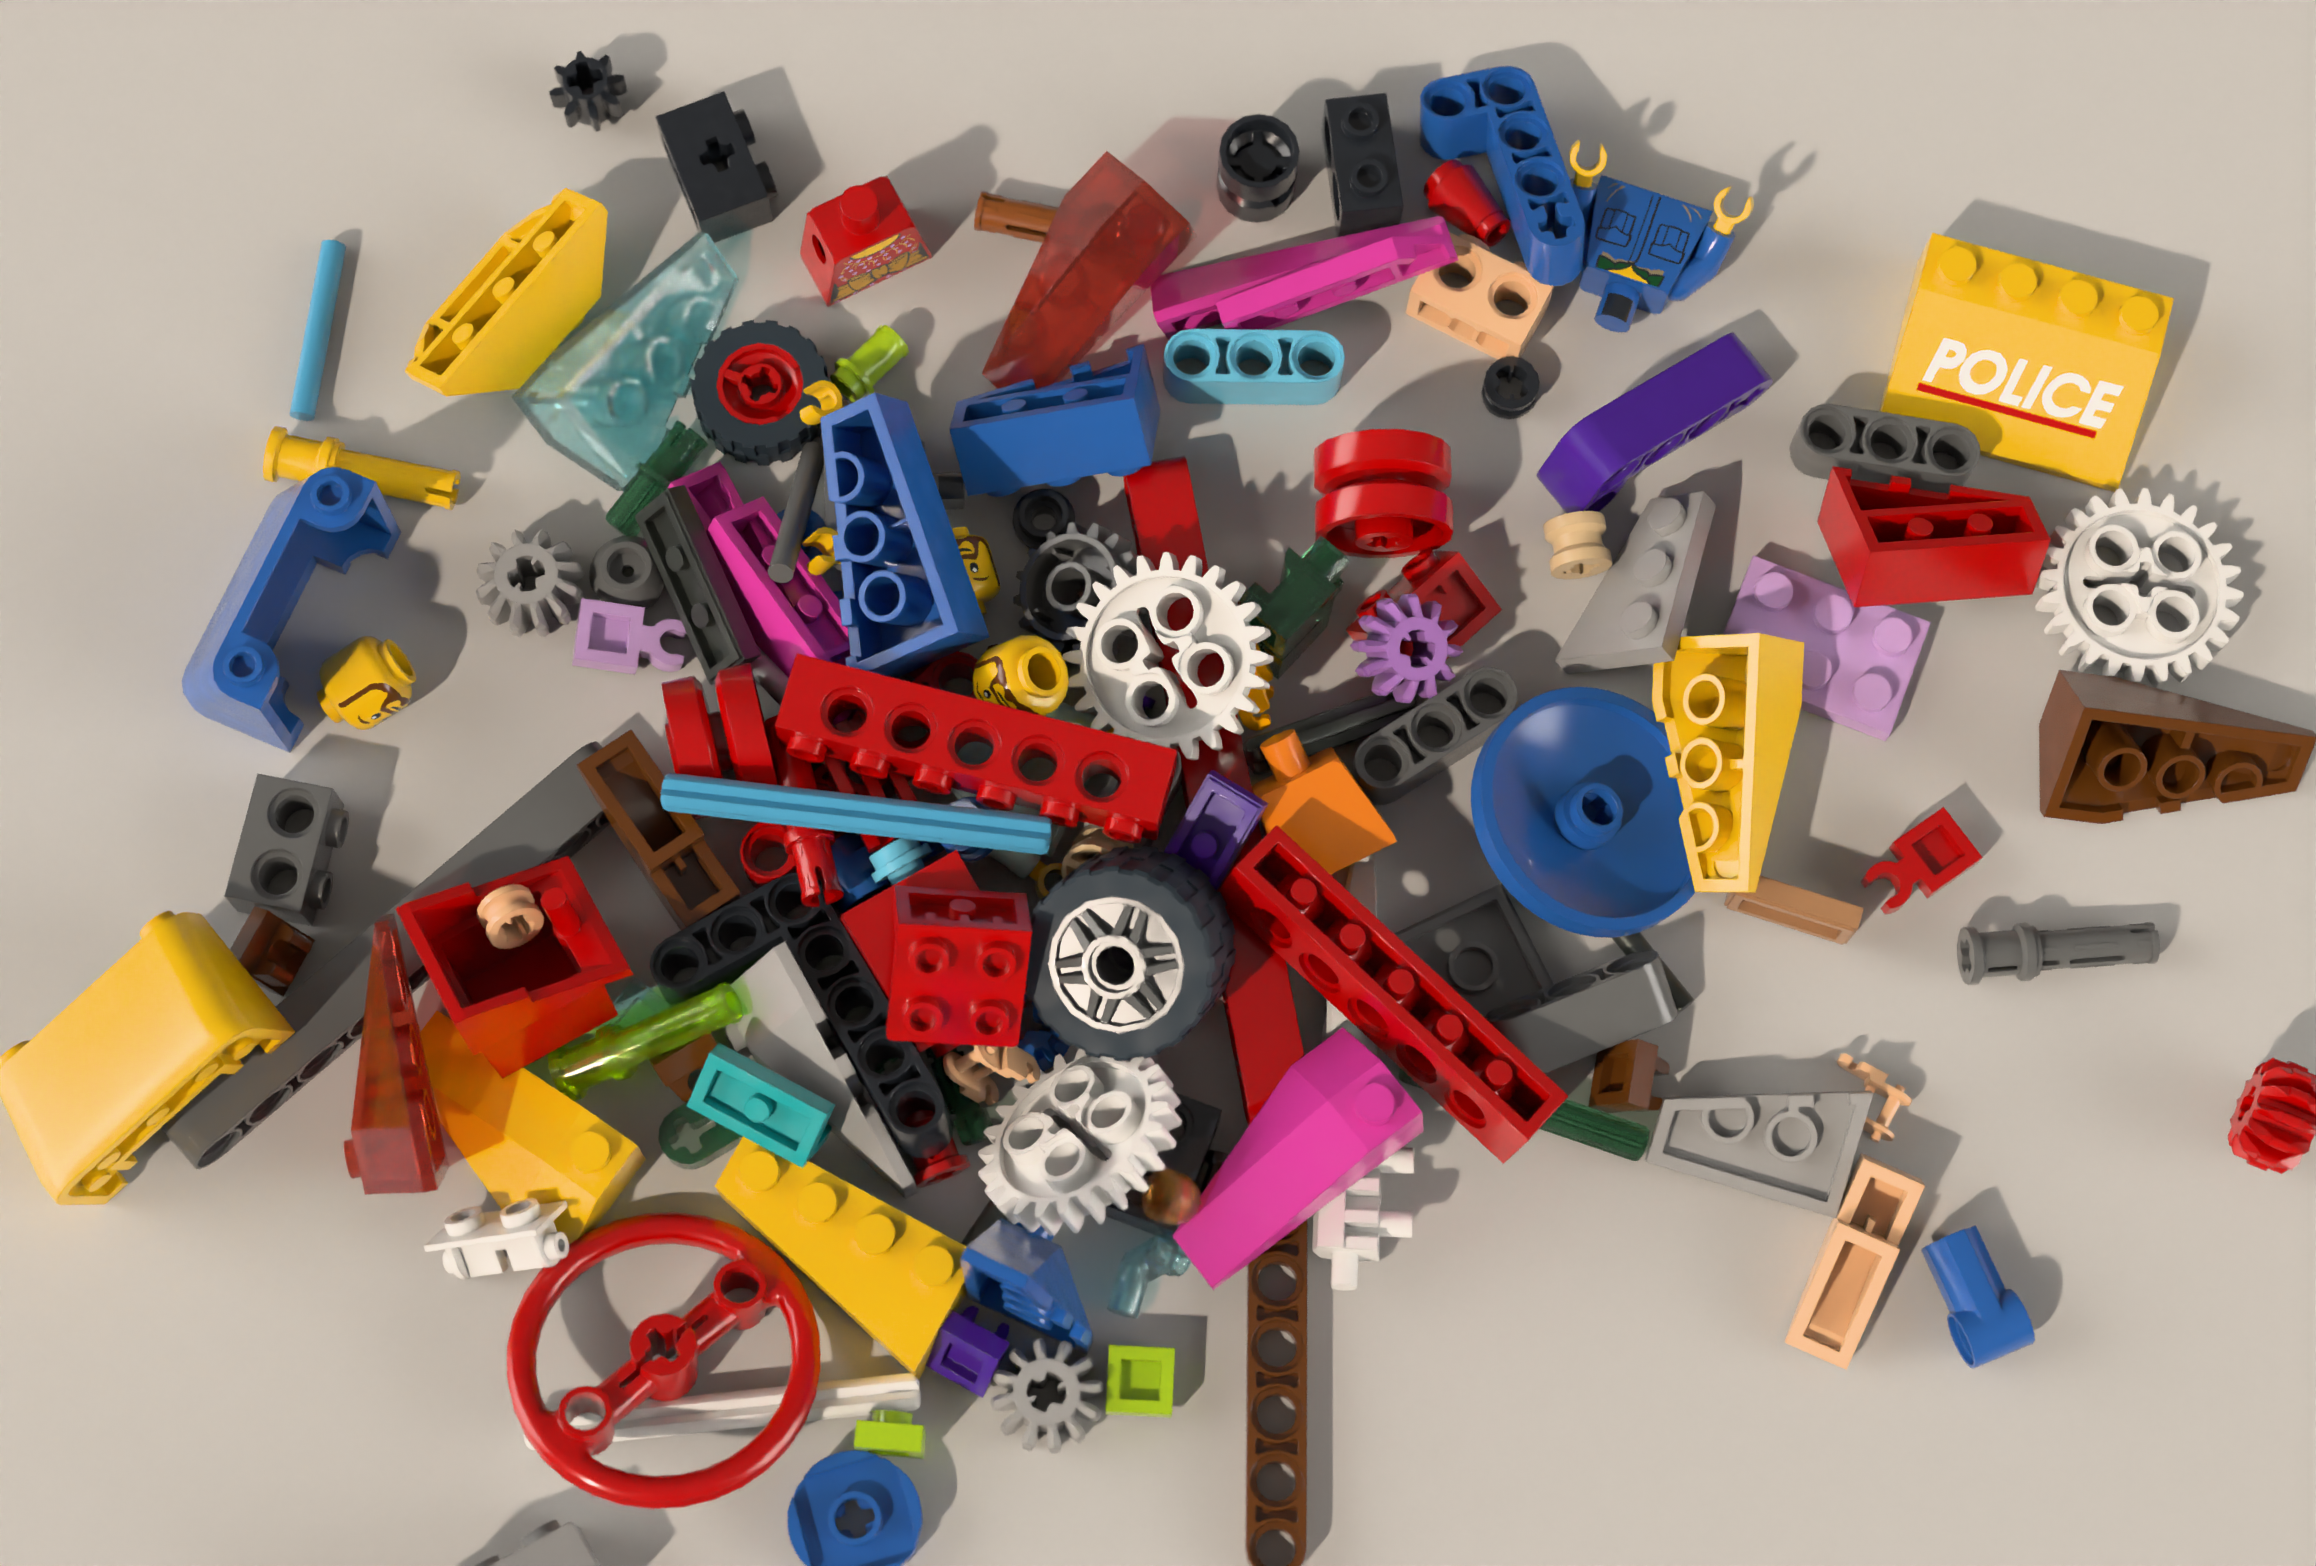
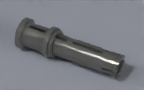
M2152 922L2124 926L2070 928L2054 931H2037L2036 927L2030 926L2027 923H2016L2012 930L1980 933L1974 927H1963L1959 932L1957 940V959L1961 977L1967 985H1977L1984 977L2016 975L2020 981H2031L2034 977L2039 976L2041 971L2052 969L2089 968L2119 964H2155L2159 959L2160 939L2158 931L2154 930L2155 924Z

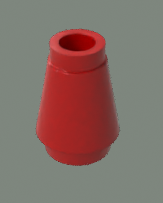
M1457 159L1449 160L1439 166L1426 181L1423 194L1429 200V210L1438 216H1442L1447 222L1465 234L1481 240L1488 247H1492L1500 242L1508 233L1511 221L1504 215L1503 210L1473 165H1463Z

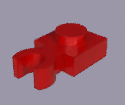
M1943 807L1891 844L1889 850L1898 862L1882 861L1876 863L1866 872L1860 883L1866 888L1878 879L1890 881L1895 887V896L1887 900L1880 909L1884 914H1891L1898 911L1906 903L1914 885H1917L1928 899L1977 865L1983 857Z

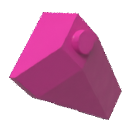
M1342 1027L1290 1066L1175 1231L1173 1239L1212 1290H1215L1424 1131L1421 1109L1384 1063Z

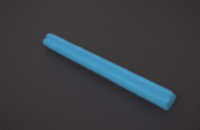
M669 773L663 780L661 790L662 807L670 812L1031 854H1046L1050 848L1052 834L1051 819L1046 816Z

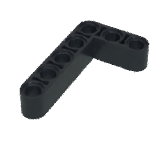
M788 873L675 933L656 946L651 955L650 970L664 1000L673 1010L680 1013L694 1014L723 1000L720 994L771 949L785 942L826 1015L827 1023L848 1056L853 1068L898 1145L905 1153L916 1158L932 1157L942 1152L948 1146L953 1137L954 1126L942 1092L912 1042L891 1041L887 1038L886 1022L889 1002L831 904L826 905L820 885V894L818 895L820 906L812 907L810 912L804 917L798 919L786 918L788 912L794 907L803 905L797 873ZM743 936L755 937L753 943L747 948L739 951L729 950L731 944L738 938ZM830 955L842 957L839 964L834 968L828 970L815 969L817 963L824 957ZM687 967L698 968L695 975L689 980L672 982L675 974L681 969ZM859 1006L873 1008L870 1015L861 1021L848 1022L844 1020L853 1008ZM900 1058L904 1060L900 1068L893 1073L878 1074L874 1072L877 1065L885 1059ZM930 1110L935 1112L932 1120L924 1126L914 1128L905 1125L908 1117L916 1111Z

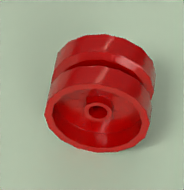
M1369 429L1348 432L1327 439L1314 449V488L1324 496L1315 505V541L1322 548L1353 557L1396 558L1418 555L1428 549L1435 550L1451 541L1454 532L1453 501L1442 492L1450 486L1452 479L1451 447L1442 438L1425 432L1406 429Z
M750 663L718 670L714 683L720 710L711 713L703 685L694 675L662 682L663 698L669 722L665 724V731L676 774L725 779L724 772L734 770L737 781L778 785L763 724L765 720ZM691 814L694 820L710 817L704 815Z

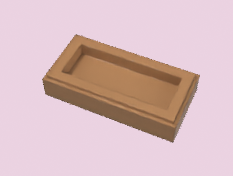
M1761 875L1756 893H1727L1724 902L1727 909L1841 945L1847 944L1858 930L1864 910L1862 907Z

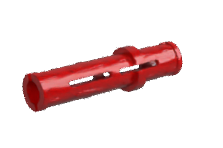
M778 715L768 718L763 724L778 785L817 790L811 762L794 757L786 751L787 746L779 743L775 729ZM786 825L788 831L783 835V842L786 852L794 856L803 905L808 907L820 906L818 898L820 889L817 880L821 882L826 905L841 899L844 892L839 882L831 846L835 843L836 839L834 831Z

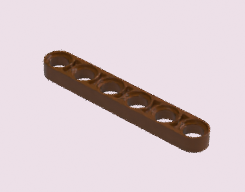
M1308 1219L1247 1265L1245 1554L1249 1566H1265L1257 1556L1256 1546L1259 1538L1268 1531H1282L1292 1539L1295 1554L1293 1560L1287 1566H1301L1307 1549ZM1271 1265H1281L1288 1268L1296 1281V1288L1293 1294L1287 1299L1280 1301L1270 1300L1264 1296L1258 1286V1277L1263 1269ZM1278 1330L1291 1336L1296 1348L1292 1361L1280 1367L1266 1364L1259 1356L1257 1348L1258 1341L1262 1335L1269 1331ZM1278 1396L1285 1398L1295 1410V1422L1284 1433H1270L1262 1428L1258 1422V1407L1262 1401L1269 1397ZM1272 1463H1279L1288 1467L1295 1478L1293 1493L1280 1501H1273L1264 1497L1259 1491L1256 1481L1261 1468Z

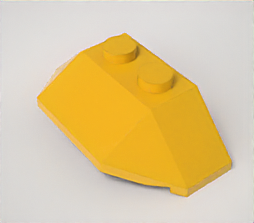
M564 188L553 196L552 204L533 211L506 231L424 324L415 345L414 358L408 362L405 369L408 376L446 397L521 389L531 377L543 368L547 358L567 335L583 322L586 313L601 297L608 211L603 204L568 188Z

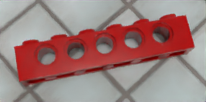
M796 653L775 723L779 743L787 746L786 751L799 759L821 763L824 762L825 756L850 762V769L868 777L885 779L888 776V772L913 778L912 783L914 786L930 793L948 795L953 788L976 794L977 802L993 809L1012 811L1015 805L1039 810V816H1046L1051 819L1052 824L1059 826L1076 827L1078 821L1104 827L1103 833L1106 836L1126 843H1140L1142 837L1157 841L1177 765L1176 749ZM846 710H857L867 717L862 727L853 732L838 731L832 726V723L839 713ZM908 726H920L930 734L923 745L913 749L901 747L894 740L899 731ZM970 742L985 743L993 750L990 758L978 765L967 764L960 760L957 755L960 749ZM1033 758L1048 759L1056 766L1054 774L1043 781L1030 780L1020 770L1027 761ZM1108 774L1114 777L1120 786L1114 794L1108 797H1095L1085 790L1084 784L1093 775Z
M1276 825L1235 866L1217 891H1220L1229 909L1503 1164L1531 1139L1568 1097L1558 1085L1279 826Z

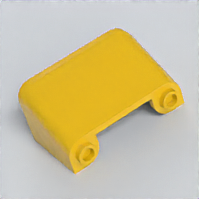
M165 911L152 918L141 929L139 935L142 939L34 1038L30 1041L16 1044L0 1057V1098L41 1184L59 1205H105L128 1184L119 1170H129L138 1162L132 1153L220 1074H235L244 1066L239 1059L249 1054L256 1045H260L266 1053L272 1054L295 1033L294 1029L202 914L182 912L174 915L172 911Z

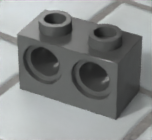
M257 773L224 895L237 912L250 914L254 906L270 911L284 921L313 926L317 909L324 910L331 896L333 874L327 871L333 847L339 849L342 847L349 825V813L343 810L344 804L334 789ZM301 809L314 811L313 821L308 828L298 833L285 831L286 821L292 813ZM283 870L297 871V881L291 890L279 895L269 893L270 881L277 873Z

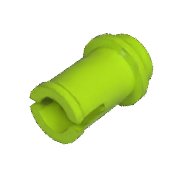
M880 325L876 332L848 359L840 358L834 363L836 371L830 375V379L846 399L851 402L858 401L874 393L873 386L899 360L909 354L908 346L892 328L887 325Z

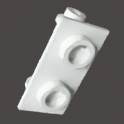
M529 1198L514 1202L499 1211L483 1213L482 1208L478 1206L465 1208L449 1215L444 1220L445 1227L426 1243L424 1248L426 1252L445 1249L443 1254L445 1270L461 1279L503 1273L509 1268L503 1252L504 1249L508 1253L514 1271L553 1267L558 1264L560 1259L565 1258L569 1251L566 1235L563 1232H557L554 1220L568 1205L566 1201L539 1205L537 1199Z

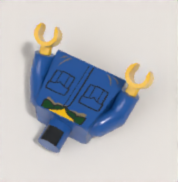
M1577 140L1569 150V161L1575 171V176L1570 181L1585 222L1583 261L1579 287L1585 292L1601 297L1594 317L1595 322L1609 331L1623 333L1630 329L1636 309L1651 314H1661L1669 300L1684 301L1716 276L1735 239V233L1732 231L1734 225L1749 217L1754 208L1753 197L1750 196L1741 215H1730L1726 212L1723 203L1732 186H1729L1720 191L1716 196L1714 211L1717 219L1715 222H1709L1712 211L1604 175L1600 176L1597 185L1592 180L1593 176L1599 174L1605 167L1607 162L1605 148L1601 143L1599 159L1596 164L1591 167H1584L1576 161V155L1580 146V140Z

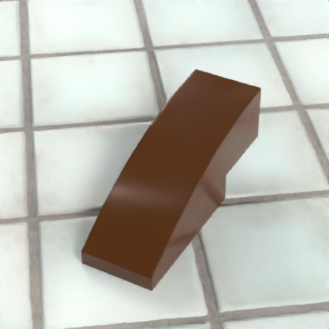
M631 729L577 764L580 774L615 832L680 930L739 899L741 892L705 842V834L692 815L670 812L663 809L661 790L665 777Z

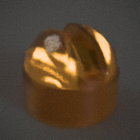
M1169 1168L1154 1172L1147 1180L1149 1189L1142 1193V1207L1145 1214L1150 1219L1167 1225L1187 1223L1196 1215L1201 1205L1200 1190L1195 1181L1187 1175Z

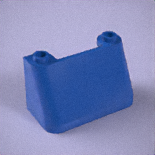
M337 467L325 468L281 492L271 502L185 669L182 679L183 693L195 711L208 719L289 753L291 752L304 724L286 706L285 694L290 685L284 677L280 676L279 660L273 650L317 563L346 575L351 565L350 562L361 555L376 553V555L385 559L389 558L401 534V530L376 481L347 469Z

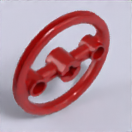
M681 1212L644 1213L618 1219L582 1235L578 1240L570 1243L567 1256L560 1259L558 1264L553 1267H543L524 1293L513 1318L507 1344V1380L513 1409L526 1438L543 1461L566 1481L593 1496L620 1505L648 1509L682 1508L712 1501L744 1487L767 1471L788 1450L804 1426L816 1397L821 1369L820 1333L813 1306L800 1280L783 1258L759 1238L735 1225L704 1215ZM679 1244L700 1247L732 1260V1262L722 1266L717 1272L713 1282L714 1291L681 1318L665 1313L652 1315L641 1321L634 1329L630 1339L631 1359L596 1387H577L563 1397L558 1409L551 1411L546 1408L541 1397L537 1379V1350L541 1331L551 1309L560 1296L581 1274L602 1260L626 1250L648 1245ZM738 1288L749 1289L756 1294L753 1299L743 1303L732 1302L725 1298L728 1292ZM772 1306L780 1308L791 1340L792 1363L788 1385L778 1409L766 1427L749 1444L729 1458L707 1468L678 1475L652 1476L630 1473L605 1465L592 1458V1456L605 1451L612 1443L615 1434L614 1426L647 1398L664 1402L677 1400L686 1395L697 1380L699 1373L698 1357L731 1329H750L758 1325L765 1317L767 1308ZM659 1354L660 1357L653 1361L652 1357ZM674 1355H676V1359H675V1360H673V1361H671V1362L668 1360V1359L672 1358ZM583 1413H594L603 1418L602 1422L593 1429L580 1430L570 1425L575 1417Z

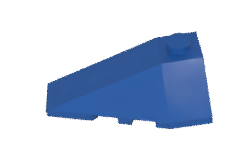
M1000 1218L966 1247L960 1259L968 1299L1060 1343L1062 1341L1070 1342L1073 1349L1087 1355L1093 1344V1334L1062 1247L1052 1242L1054 1236H1050L1041 1225L1033 1233H1029L1020 1222L1013 1225L1011 1222Z

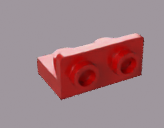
M1428 549L1419 553L1405 564L1401 570L1404 577L1388 592L1380 590L1364 600L1356 609L1355 613L1358 618L1346 628V631L1353 640H1367L1368 633L1361 628L1358 620L1363 615H1371L1378 618L1376 610L1377 601L1383 598H1390L1395 603H1398L1402 594H1416L1421 605L1426 601H1436L1442 605L1439 621L1453 620L1458 625L1454 633L1446 638L1447 644H1455L1461 647L1501 612L1502 609L1459 552L1432 551ZM1401 641L1400 654L1412 656L1413 643Z

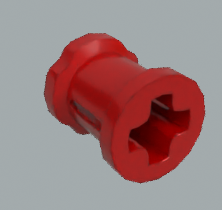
M930 1110L914 1112L908 1117L905 1125L914 1128L924 1126L932 1120L935 1112ZM953 1137L948 1146L937 1155L929 1158L911 1156L917 1169V1173L913 1176L917 1188L949 1179L971 1166L967 1155L959 1154Z

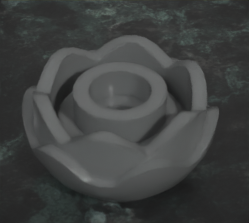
M620 536L608 541L599 548L590 565V586L601 601L645 607L646 609L658 601L665 585L645 539L638 536ZM626 568L634 570V573L629 577L622 574Z

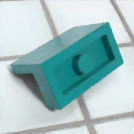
M718 1043L709 1052L687 1107L804 1168L827 1141L832 1127L827 1123L836 1104Z

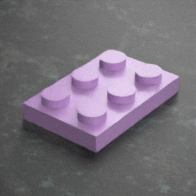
M1753 555L1723 635L1762 633L1804 642L1801 709L1886 741L1891 734L1931 622L1886 605L1854 608L1847 590Z

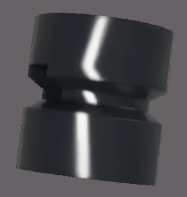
M1263 114L1244 116L1232 123L1222 136L1218 159L1217 191L1219 200L1226 210L1240 220L1254 223L1273 220L1284 213L1293 201L1300 150L1297 137L1287 124L1276 117Z

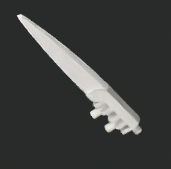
M1375 853L1350 865L1345 889L1377 917ZM1326 999L1322 1042L1343 1027L1377 1056V1046ZM1402 1147L1314 1214L1312 1251L1320 1258L1332 1260V1289L1343 1291L1357 1289L1358 1262H1379V1237L1412 1238L1413 1212L1380 1211L1381 1173L1414 1174V1147Z

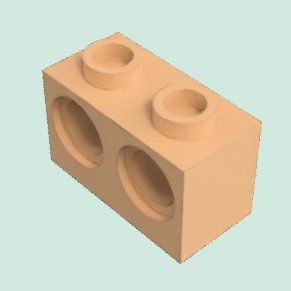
M1450 233L1459 260L1418 275L1410 290L1406 314L1497 360L1511 356L1521 358L1548 308L1554 286L1539 283L1532 278L1525 262L1517 261L1511 263L1491 253L1489 247L1484 242L1467 234L1456 236ZM1447 273H1458L1464 276L1470 284L1462 288H1453L1446 285L1440 277ZM1502 300H1512L1520 304L1525 312L1515 316L1506 315L1495 304Z

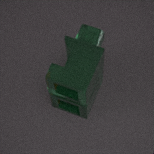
M1322 536L1301 557L1290 547L1285 553L1279 585L1270 594L1255 582L1238 601V605L1255 602L1262 609L1249 624L1251 627H1265L1271 632V635L1265 640L1258 642L1261 652L1274 657L1273 662L1269 663V666L1276 679H1279L1328 627L1335 597L1343 588L1344 582L1340 576L1348 568L1350 560Z

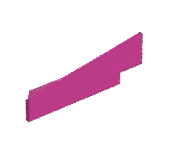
M1436 216L1155 276L1150 281L1153 313L1157 325L1168 340L1182 330L1207 329L1221 323L1225 329L1271 330L1453 263L1459 259L1445 219L1442 216Z
M721 462L672 481L668 488L685 485L752 636L762 651L788 678L796 653L846 665L845 657H851L848 627L842 626L839 599L821 575L816 576L808 571L807 563L810 562V559L802 548L791 581L778 583L768 575L769 565L782 521L764 496L744 504ZM846 710L839 713L832 724L835 726V724L845 719L851 720L857 710Z

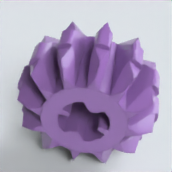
M1402 594L1398 603H1395L1390 598H1383L1376 602L1378 618L1371 615H1363L1358 620L1361 628L1368 633L1367 640H1354L1350 646L1353 651L1366 653L1367 659L1359 664L1355 672L1360 677L1375 676L1371 690L1378 696H1387L1393 692L1396 702L1411 703L1416 693L1422 698H1432L1437 695L1435 679L1451 681L1452 678L1456 677L1445 661L1447 657H1457L1463 652L1460 646L1447 644L1446 639L1454 633L1458 625L1453 620L1439 621L1442 605L1438 602L1426 601L1421 605L1416 594ZM1401 641L1413 643L1412 656L1400 654Z

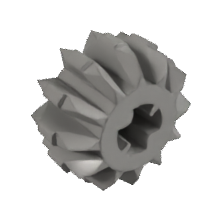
M540 529L530 544L526 543L521 531L514 530L511 537L514 544L513 547L507 550L503 545L492 542L489 550L496 562L478 564L477 574L486 583L477 588V598L480 604L490 606L488 617L494 625L498 626L509 621V628L512 634L520 638L526 632L529 623H533L539 636L546 637L549 634V626L546 620L554 617L559 623L569 625L571 616L564 604H580L581 599L584 598L581 588L575 585L584 577V572L579 562L570 561L573 553L570 545L562 541L551 546L548 532ZM529 576H537L535 580L536 589L524 591V579Z
M1038 1338L1033 1341L1035 1361L1029 1363L1024 1354L1017 1348L1009 1352V1359L1012 1365L1019 1371V1374L1015 1375L1005 1370H996L993 1380L1000 1387L1009 1389L1013 1393L997 1395L991 1398L990 1401L991 1408L994 1411L1002 1412L1016 1409L1000 1426L1004 1435L1008 1436L1015 1433L1025 1424L1028 1427L1022 1440L1023 1449L1032 1451L1036 1446L1039 1432L1047 1433L1048 1448L1050 1453L1054 1454L1061 1451V1440L1058 1431L1065 1428L1071 1439L1076 1443H1081L1086 1438L1083 1428L1074 1419L1076 1416L1088 1421L1097 1422L1099 1420L1101 1410L1095 1405L1080 1399L1096 1397L1102 1394L1103 1383L1098 1380L1078 1381L1090 1372L1093 1367V1361L1089 1356L1080 1358L1071 1367L1066 1365L1072 1351V1344L1070 1342L1062 1341L1058 1346L1055 1359L1047 1358V1348L1044 1339ZM1048 1380L1057 1382L1059 1384L1058 1395H1066L1063 1404L1051 1403L1046 1412L1036 1409V1396L1028 1397L1032 1387L1043 1389Z

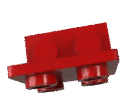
M895 886L892 908L895 946L886 1022L887 1038L891 1041L998 1047L1017 1046L1019 1043L1032 937L1027 894Z

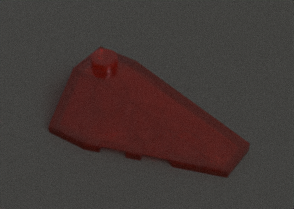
M1106 151L1064 196L981 374L997 389L1031 378L1036 389L1060 382L1070 372V366L1076 365L1197 237L1190 222L1145 180Z
M395 913L382 915L374 925L351 1124L353 1139L344 1140V1154L351 1179L361 1177L365 1195L425 1193L438 1190L449 1169Z

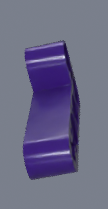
M1734 332L1728 333L1580 420L1560 439L1536 476L1565 513L1577 511L1599 512L1614 499L1630 477L1751 405L1771 386L1773 379Z

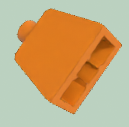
M1288 729L1275 734L1260 745L1273 773L1272 776L1252 786L1253 794L1269 803L1260 818L1265 836L1276 825L1279 826L1330 875L1397 842L1384 817L1332 747L1308 757L1295 729Z

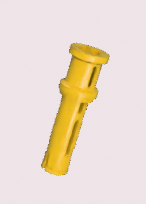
M274 426L265 448L263 460V477L265 481L277 482L280 477L302 481L321 469L337 467L376 481L382 495L440 506L446 510H453L457 501L459 489L454 488V484H460L461 478L460 471L458 470L450 471L345 449V444L340 442L339 438L329 436L324 441L293 436L288 434L287 428Z

